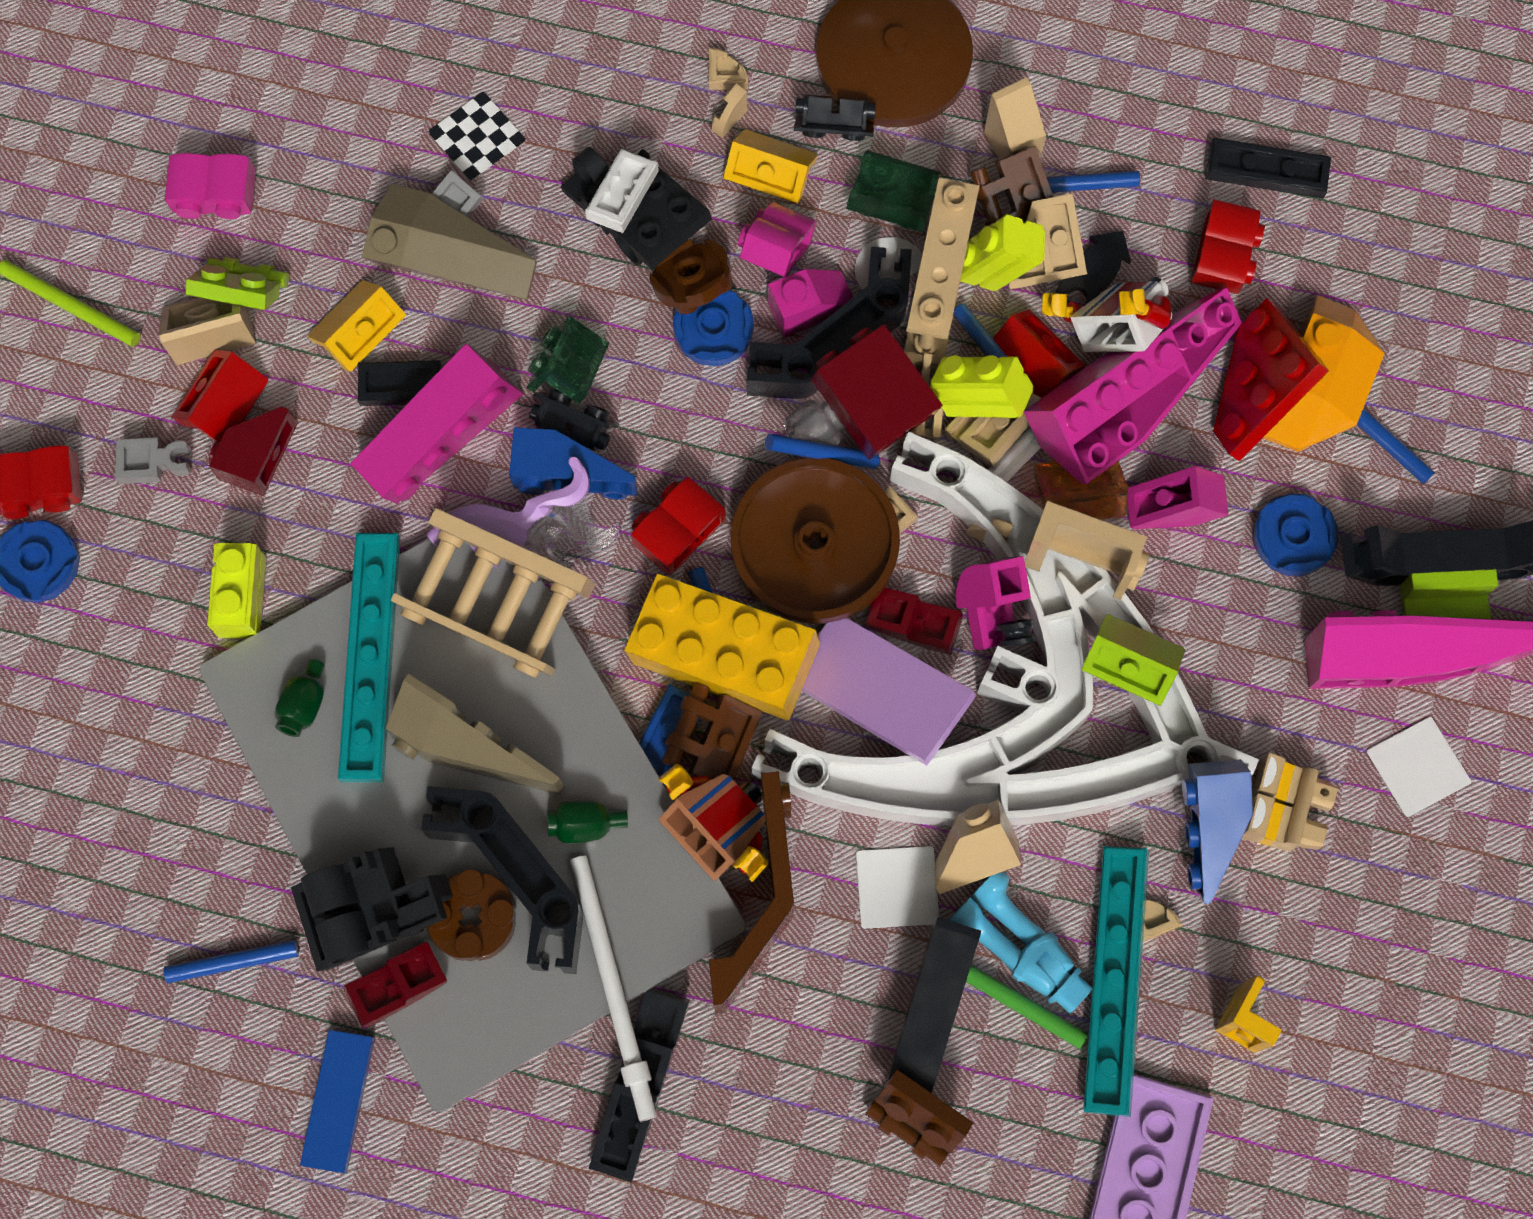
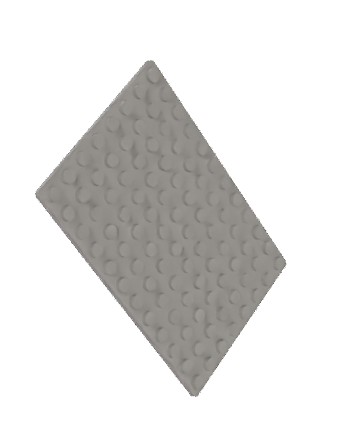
M429 538L399 554L397 594L410 601L437 548ZM463 542L460 549H455L427 607L449 618L478 558L469 544ZM501 559L500 565L497 568L492 567L464 626L487 635L516 575L512 573L515 565ZM538 577L536 583L531 582L502 642L522 653H525L551 598L540 577ZM351 581L204 662L200 666V674L307 874L329 866L344 864L347 862V859L358 857L360 853L365 851L394 847L406 885L429 875L446 874L447 878L471 869L494 876L511 893L516 907L514 935L508 945L490 959L461 961L449 957L433 942L429 935L428 927L424 928V931L419 934L398 938L393 943L352 959L361 977L384 967L387 960L428 942L447 979V983L384 1020L431 1108L436 1112H444L609 1014L610 1010L584 913L577 974L563 973L560 968L555 967L556 958L564 959L565 936L558 937L555 935L547 936L542 957L544 962L550 963L549 971L532 970L526 963L532 915L475 843L429 839L421 830L424 814H432L434 822H458L460 820V808L442 805L440 812L431 811L432 805L426 799L428 786L491 793L499 800L571 890L581 908L582 905L570 860L579 856H587L626 1003L742 935L746 930V924L720 879L718 878L716 881H713L658 820L674 802L663 783L659 782V776L563 615L540 660L555 668L552 676L540 671L537 678H534L513 668L516 662L515 659L429 619H426L422 626L401 616L400 613L403 607L396 604L388 717L389 721L402 682L409 673L457 705L456 709L466 717V723L471 725L473 721L482 722L502 740L501 746L507 748L509 744L516 746L559 776L565 787L560 795L430 763L416 755L414 760H411L391 746L395 740L389 732H387L384 783L340 782L338 780L352 592ZM309 659H315L325 665L319 679L324 688L320 709L313 724L309 728L302 730L299 737L285 735L275 728L278 721L274 715L275 707L288 681L294 675L304 672ZM565 801H596L603 804L609 811L627 810L628 828L610 829L605 837L596 841L563 843L557 836L548 837L547 810H556V807ZM482 809L478 811L473 817V825L478 827L487 825L492 820L493 810ZM564 903L552 906L548 913V921L561 923L566 920L570 913V906ZM476 906L473 909L466 907L462 911L464 918L461 921V925L465 927L471 923L475 927L478 926L482 921L478 916L482 908L480 906Z

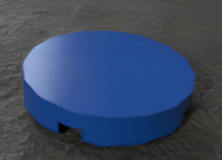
M729 290L719 295L713 301L699 306L691 314L684 315L675 310L673 331L676 344L686 357L698 364L715 367L729 364L744 354L752 341L754 321L751 308L746 301L744 303L737 296V293Z
M1289 493L1274 498L1260 511L1253 526V544L1258 556L1270 569L1285 576L1302 577L1317 572L1331 559L1338 545V526L1332 512L1325 505L1322 507L1314 501V498L1306 494Z
M48 520L18 523L6 531L0 538V586L9 595L23 602L41 603L56 598L69 588L78 572L80 557L76 543L62 527Z

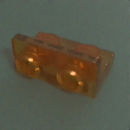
M1056 461L1034 464V478L1043 503V510L1046 502L1049 501L1099 520L1126 515L1128 485L1119 461L1088 484L1080 483Z

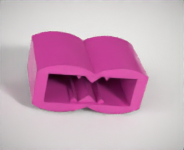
M191 153L170 155L165 201L172 212L183 218L196 219L203 214L215 213L220 218L237 219L240 215L252 213L256 169L250 158L243 155L217 154L206 156Z
M771 202L766 209L759 208L752 225L746 223L743 227L737 244L739 247H742L740 258L786 277L792 271L796 262L801 260L808 250L818 221Z

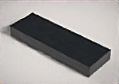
M1212 138L1205 179L1324 199L1328 189L1331 157Z

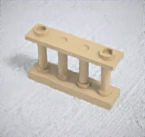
M943 178L938 179L906 330L908 332L904 349L906 355L907 352H916V354L926 353L934 356L945 355L980 185ZM915 363L916 369L922 371L923 364ZM931 365L930 373L935 374L939 365Z
M435 508L428 524L440 531L437 536L440 542L412 600L410 601L398 594H393L391 601L403 607L400 615L422 626L426 619H429L516 660L513 668L529 676L537 678L540 671L552 676L555 668L540 661L569 599L573 601L576 594L589 599L596 584L578 572ZM464 542L477 548L475 556L478 558L449 618L427 607L455 549H460ZM502 559L515 565L512 573L516 575L487 635H484L464 625L493 565L498 566ZM538 577H541L553 583L550 588L553 594L525 653H522L502 642L531 582L536 583Z

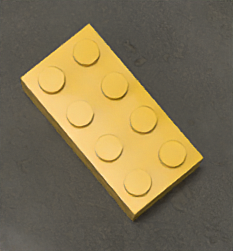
M657 573L624 652L634 665L691 686L695 682L703 684L710 688V693L718 696L726 694L764 713L789 721L820 647V641L815 629Z

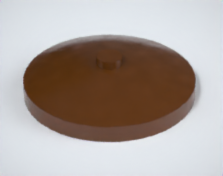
M839 0L825 16L818 33L816 46V64L819 78L827 94L833 96L832 100L840 107V97L868 98V103H876L875 119H867V121L874 122L876 126L892 128L918 125L945 112L963 92L970 75L973 59V44L967 23L958 9L949 0Z
M828 458L796 459L778 465L764 473L748 488L741 498L734 513L731 526L732 559L736 572L746 590L769 611L786 619L802 623L835 622L850 617L866 608L887 586L895 570L899 554L900 530L898 519L885 492L871 477L861 470L844 462Z

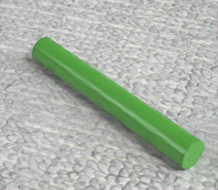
M971 965L966 980L968 984L1076 1048L1080 1049L1088 1033Z

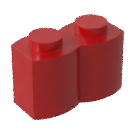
M1213 199L1203 225L1191 283L1214 289L1227 287L1228 291L1234 294H1239L1244 283L1251 284L1257 261L1251 260L1252 248H1259L1265 230V225L1259 223L1260 210Z
M50 446L29 452L0 454V515H3L4 518H25L29 516V512L44 508L45 511L52 513L64 512L70 509V505L82 502L78 454L69 446Z
M689 476L680 483L677 481L671 483L660 497L662 503L652 512L648 510L642 512L631 527L633 530L631 534L632 545L668 576L677 571L689 559L697 547L703 544L726 519L725 507Z

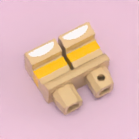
M1268 753L1259 762L1252 788L1253 815L1242 839L1289 852L1297 846L1319 850L1324 845L1328 825L1307 819L1310 806L1329 812L1335 803L1338 787L1319 779V770L1301 768L1285 762L1286 758Z

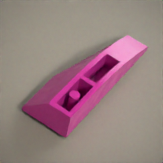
M1227 287L1220 288L1172 314L1170 324L1160 332L1145 351L1108 352L1024 410V414L1040 448L1080 483L1088 484L1145 442L1242 324Z
M1394 610L1376 611L1371 613L1370 617H1354V613L1351 611L1332 612L1304 640L1309 689L1388 688L1435 683L1476 674L1533 654V620L1528 622L1512 621L1510 619L1488 620L1397 616V611Z

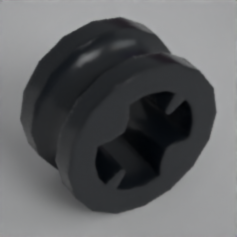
M1020 619L996 624V630L1002 633V638L998 641L999 646H1013L1037 641L1036 634L1031 632V626L1035 624L1034 619Z

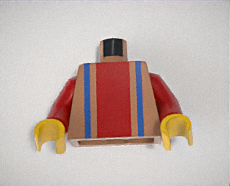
M675 764L658 778L659 782L666 785L670 798L674 800L677 797L674 803L658 820L713 881H716L732 865L734 868H739L741 872L747 874L749 880L753 882L768 865L767 859L761 853L763 837L759 829L766 819L765 814L757 807L762 800L760 789L752 782H744L738 786L729 775L725 774L714 779H710L707 776H690L682 766Z

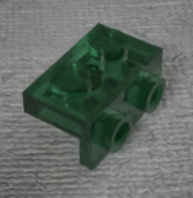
M867 150L862 157L860 171L848 197L846 209L867 217L891 222L903 228L923 232L933 207L938 179L941 178V173Z
M569 315L559 327L552 325L541 339L540 345L544 350H541L535 356L528 367V372L532 376L526 389L534 393L545 381L579 404L588 395L609 342Z

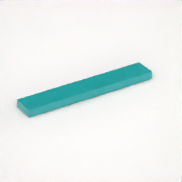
M356 533L338 780L340 782L384 783L388 732L386 726L389 717L396 603L392 602L391 598L394 593L397 594L400 536L398 533Z
M1103 846L1083 1109L1085 1113L1131 1117L1149 851L1147 848Z

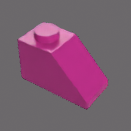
M804 269L768 284V306L783 338L822 323L854 297L842 271Z
M1192 466L1126 488L1129 522L1132 529L1196 526L1229 515L1224 476L1198 466Z

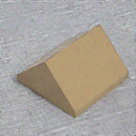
M197 297L168 305L161 309L159 338L176 365L209 357L214 350L231 351L256 344L248 310L245 306Z

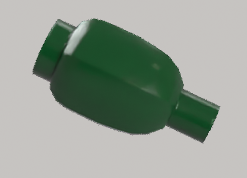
M309 659L304 672L294 675L283 689L274 712L275 718L278 720L275 728L281 733L291 737H299L302 730L309 728L313 724L324 695V688L319 680L325 668L322 662Z
M565 801L560 803L556 810H547L548 837L557 836L563 843L596 841L605 837L610 829L628 828L627 810L609 811L603 804L596 801Z

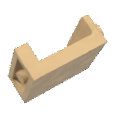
M1047 501L1026 556L1025 567L1039 572L1049 549L1117 574L1119 579L1113 597L1121 600L1127 588L1135 590L1139 578L1144 573L1150 553L1143 551L1147 536Z

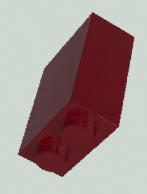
M884 324L873 332L870 327L861 330L849 340L852 346L841 354L835 349L822 357L816 363L819 369L811 379L868 460H871L908 434V432H911L934 416L943 406Z

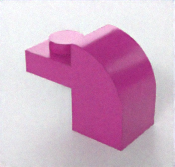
M1024 556L1007 557L971 565L961 573L956 588L957 608H967L974 650L999 646L998 641L1001 640L1002 633L996 630V624L1014 621L1011 603L1031 598Z

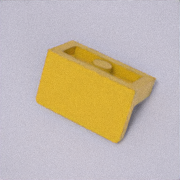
M743 130L732 142L723 179L798 204L803 196L809 170L816 163L818 154L750 130Z
M362 280L307 337L313 343L323 346L344 370L351 372L405 318L406 314L382 286Z
M1259 975L1239 984L1215 1031L1253 1053L1273 1047L1282 1031L1250 1011L1266 980Z

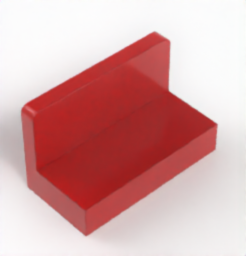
M1030 309L1011 315L993 337L1007 357H1017L1024 368L1023 373L1027 374L1033 385V394L1040 398L1046 396L1060 386L1062 382L1067 381L1086 366Z
M214 350L171 418L183 427L200 430L215 442L217 440L221 441L226 429L244 421L267 385L268 379L232 351Z

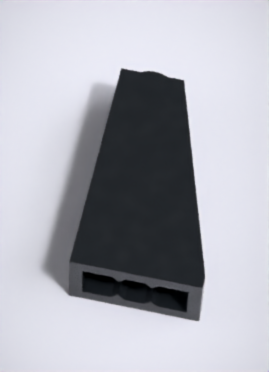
M937 918L930 932L886 1082L898 1070L932 1093L981 930L943 918Z

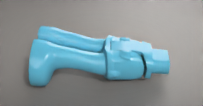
M1003 871L989 876L951 916L949 921L981 930L978 942L1003 961L1012 971L1013 978L1018 982H1024L1033 990L1044 995L1050 1004L1056 1001L1071 1014L1093 988L1079 976L1082 970L1078 966L1073 968L1074 963L1059 944L1058 937L1052 932L1046 933L1032 922L1007 896L1006 891L1009 883L1007 872ZM980 907L988 911L1011 930L1026 945L1025 948L1021 951L987 920Z

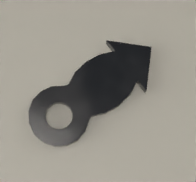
M1123 231L1090 236L1089 240L1095 244L1084 252L1087 274L1065 279L1059 284L1056 293L1067 294V303H1069L1068 294L1072 291H1080L1086 296V302L1083 306L1099 296V292L1106 289L1115 280L1122 260L1129 265L1131 263Z

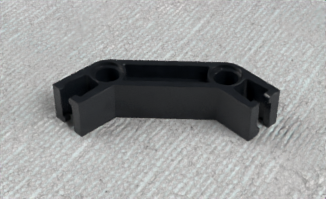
M871 247L868 286L794 345L750 342L747 396L806 399L818 391L811 379L819 369L816 363L822 357L835 349L841 354L852 345L849 343V340L866 327H870L873 332L884 324L891 333L900 326L905 319L907 311L912 249H900L899 263H894V271L900 272L901 277L896 280L879 277L878 271L881 269L882 257L886 258L887 249L884 247ZM890 299L897 305L886 308L878 304V301ZM757 365L781 369L780 374H755V371L757 370ZM801 367L808 370L810 374L803 378H797L791 375L790 371Z
M1533 520L1498 529L1399 533L1376 525L1365 529L1364 536L1368 539L1356 537L1353 533L1340 536L1345 576L1375 586H1400L1413 573L1496 569L1498 581L1513 580L1533 575Z
M428 786L426 799L432 805L431 811L440 812L442 805L460 808V820L458 822H434L432 814H424L421 830L429 839L475 843L532 915L527 965L532 970L548 972L550 963L542 960L547 936H565L564 959L556 958L555 967L560 968L563 973L577 974L583 910L571 890L499 800L491 793ZM482 809L493 810L492 820L487 825L480 827L473 825V817L478 811ZM559 903L569 905L570 913L566 920L561 923L548 921V913L552 906Z

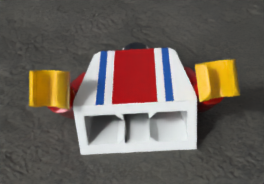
M1151 277L1147 282L1114 284L1085 306L1074 302L1067 303V294L1043 293L1042 313L1046 316L1063 317L1064 321L1072 323L1084 352L1145 351L1160 332L1170 324L1172 305L1166 297L1169 292L1167 284L1159 277Z

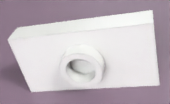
M621 149L585 210L586 219L624 233L659 171L658 162Z

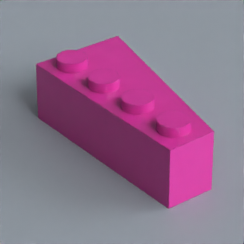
M466 343L350 464L382 498L398 504L400 501H405L414 495L423 481L524 394L492 361Z

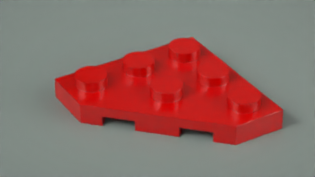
M1266 298L1252 311L1237 330L1213 429L1214 434L1228 454L1239 462L1329 372L1328 368L1278 305L1269 298Z

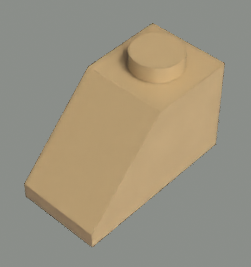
M1027 77L991 94L984 135L999 159L1031 146H1036L1039 157L1042 154L1046 134L1034 92Z
M999 800L988 804L973 805L964 813L957 815L935 862V886L939 894L1021 865L1019 840Z

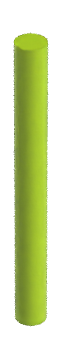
M4 259L0 262V275L131 347H135L140 341L141 334L8 260Z

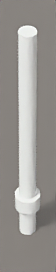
M579 856L571 859L570 864L625 1066L621 1068L625 1087H630L639 1122L657 1117L648 1081L652 1080L647 1061H642L588 859L587 856Z

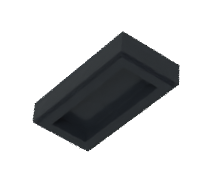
M441 361L358 363L359 405H407L442 369Z

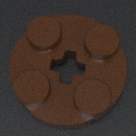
M688 239L655 267L653 274L650 273L649 279L659 301L669 307H675L678 313L685 315L695 312L699 306L713 301L719 295L731 289L733 285L731 265L725 249L715 241L704 239L706 245H694L692 239ZM689 271L694 273V275L685 277L684 275Z
M465 870L460 874L449 877L448 881L453 897L443 902L447 919L428 926L431 939L441 951L455 960L481 961L494 957L508 945L514 935L516 907L511 893L494 876L480 873L476 870ZM476 906H480L482 910L478 916L482 920L481 923L476 927L471 923L463 927L461 925V921L464 918L462 911L466 907L473 909Z

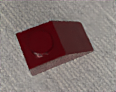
M281 406L226 429L221 441L217 440L213 444L209 454V467L218 480L264 496L297 426V422L290 410Z

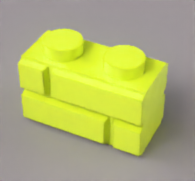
M1006 214L995 223L985 226L979 233L968 239L960 282L974 286L979 284L981 288L997 291L1044 261L1045 230L1043 225L1030 221L1023 223L1021 218Z
M956 355L944 357L941 359L930 383V388L942 403V409L947 417L1019 418L1022 417L1033 392V385L1027 374L1023 373L1024 368L1017 357L997 358L993 355L986 357H960Z
M216 543L213 550L215 566L212 567L207 626L214 631L213 633L218 638L248 639L261 631L266 556L261 552L257 544Z

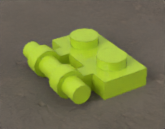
M226 256L221 260L210 257L205 266L186 279L185 295L266 310L279 298V288H287L289 273L277 271L273 265L261 263L257 267L241 264L237 258Z

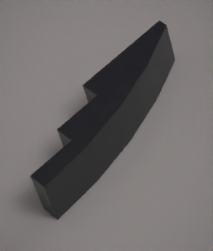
M651 988L644 994L634 1033L642 1061H647L652 1080L648 1081L656 1111L690 1000ZM621 1068L611 1092L589 1169L632 1183L653 1119L639 1122L630 1087H625Z

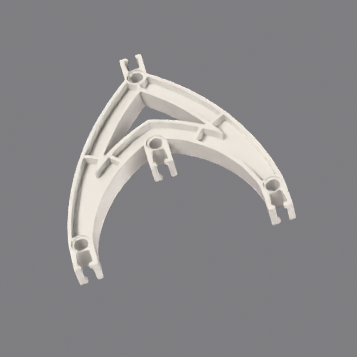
M908 432L904 440L902 454L897 456L892 466L890 482L937 501L960 518L968 527L971 524H975L986 530L983 542L997 560L1007 557L1024 556L1025 561L1043 509L1003 479L971 459ZM909 456H912L929 465L930 469L924 472L906 466L903 462L904 460L907 461ZM941 471H949L956 476L957 480L953 483H944L938 479L936 474ZM995 518L1011 522L1014 525L1007 542L992 525ZM1048 549L1039 572L1026 567L1031 598L1021 600L1029 619H1034L1035 624L1032 625V628L1037 636L1036 642L1041 664L997 646L977 692L980 696L1021 713L1020 715L982 736L938 750L927 766L909 755L872 758L830 754L816 750L769 729L765 738L763 752L770 755L774 748L794 759L791 770L784 772L764 764L765 756L758 754L752 766V777L761 780V773L779 771L780 784L789 783L790 794L804 800L849 813L923 825L953 826L957 815L964 813L971 806L988 804L999 800L1011 825H1026L1095 814L1129 805L1182 786L1183 779H1189L1187 753H1198L1203 757L1205 763L1241 759L1251 771V776L1259 759L1208 738L1192 700L1179 674H1177L1161 706L1128 692L1141 716L1153 745L1089 764L1051 771L1016 774L1060 745L1087 720L1093 710L1092 675L1081 670L1089 653L1085 628L1095 640L1105 615L1110 614L1154 634L1126 593H1124L1121 600L1113 597L1117 583L1106 570ZM997 666L1020 678L1017 688L991 680ZM1033 683L1040 684L1046 690L1047 697L1042 700L1031 698L1026 692V686ZM805 766H814L820 770L822 777L818 782L808 784L800 780L798 772Z

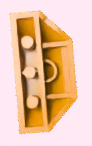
M1319 295L1315 298L1301 336L1328 368L1329 372L1263 437L1296 452L1307 449L1313 444L1327 440L1357 425L1385 354L1356 310Z

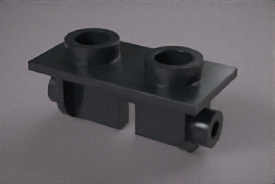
M805 94L804 98H796L795 114H803V116L796 115L794 131H801L804 136L811 138H821L826 136V133L842 134V138L851 141L864 140L865 136L873 137L874 122L867 121V119H875L876 103H868V98L840 97L839 111H832L833 96Z
M550 388L548 393L534 392L533 396L542 400L541 405L534 404L529 414V419L535 421V426L543 429L557 430L564 435L567 424L570 423L574 425L569 436L570 439L593 451H596L598 448L604 451L607 448L610 435L605 433L606 429L617 428L619 423L608 419L609 411L592 404H587L585 409L571 403L573 396L554 388Z

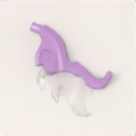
M576 457L569 459V465L574 472V478L568 486L527 500L524 509L520 512L513 513L486 504L457 508L448 513L569 569L574 568V563L564 560V555L567 551L581 548L589 551L604 550L617 540L621 523L616 522L612 527L606 529L597 525L593 520L586 498L590 488V478L587 470ZM433 527L426 532V535L437 546L440 542V539L437 538L440 531ZM471 546L474 552H476L477 548ZM506 562L507 567L512 572L515 565Z

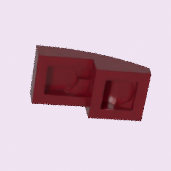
M885 587L882 593L873 601L866 626L901 641L951 655L963 620V614L958 610L922 602L918 595Z
M425 942L387 960L384 967L344 985V992L364 1030L446 984L447 979L428 942Z

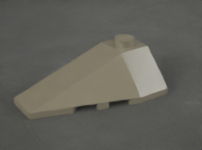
M390 184L371 216L362 258L375 264L524 300L529 298L537 265L535 259L434 195L395 184Z
M408 673L402 682L386 726V730L395 740L391 745L394 749L411 760H414L416 755L430 763L561 794L565 787L559 776L512 744H509L507 748L501 746L502 740L482 722L473 721L471 725L466 723V717L456 709L457 705Z

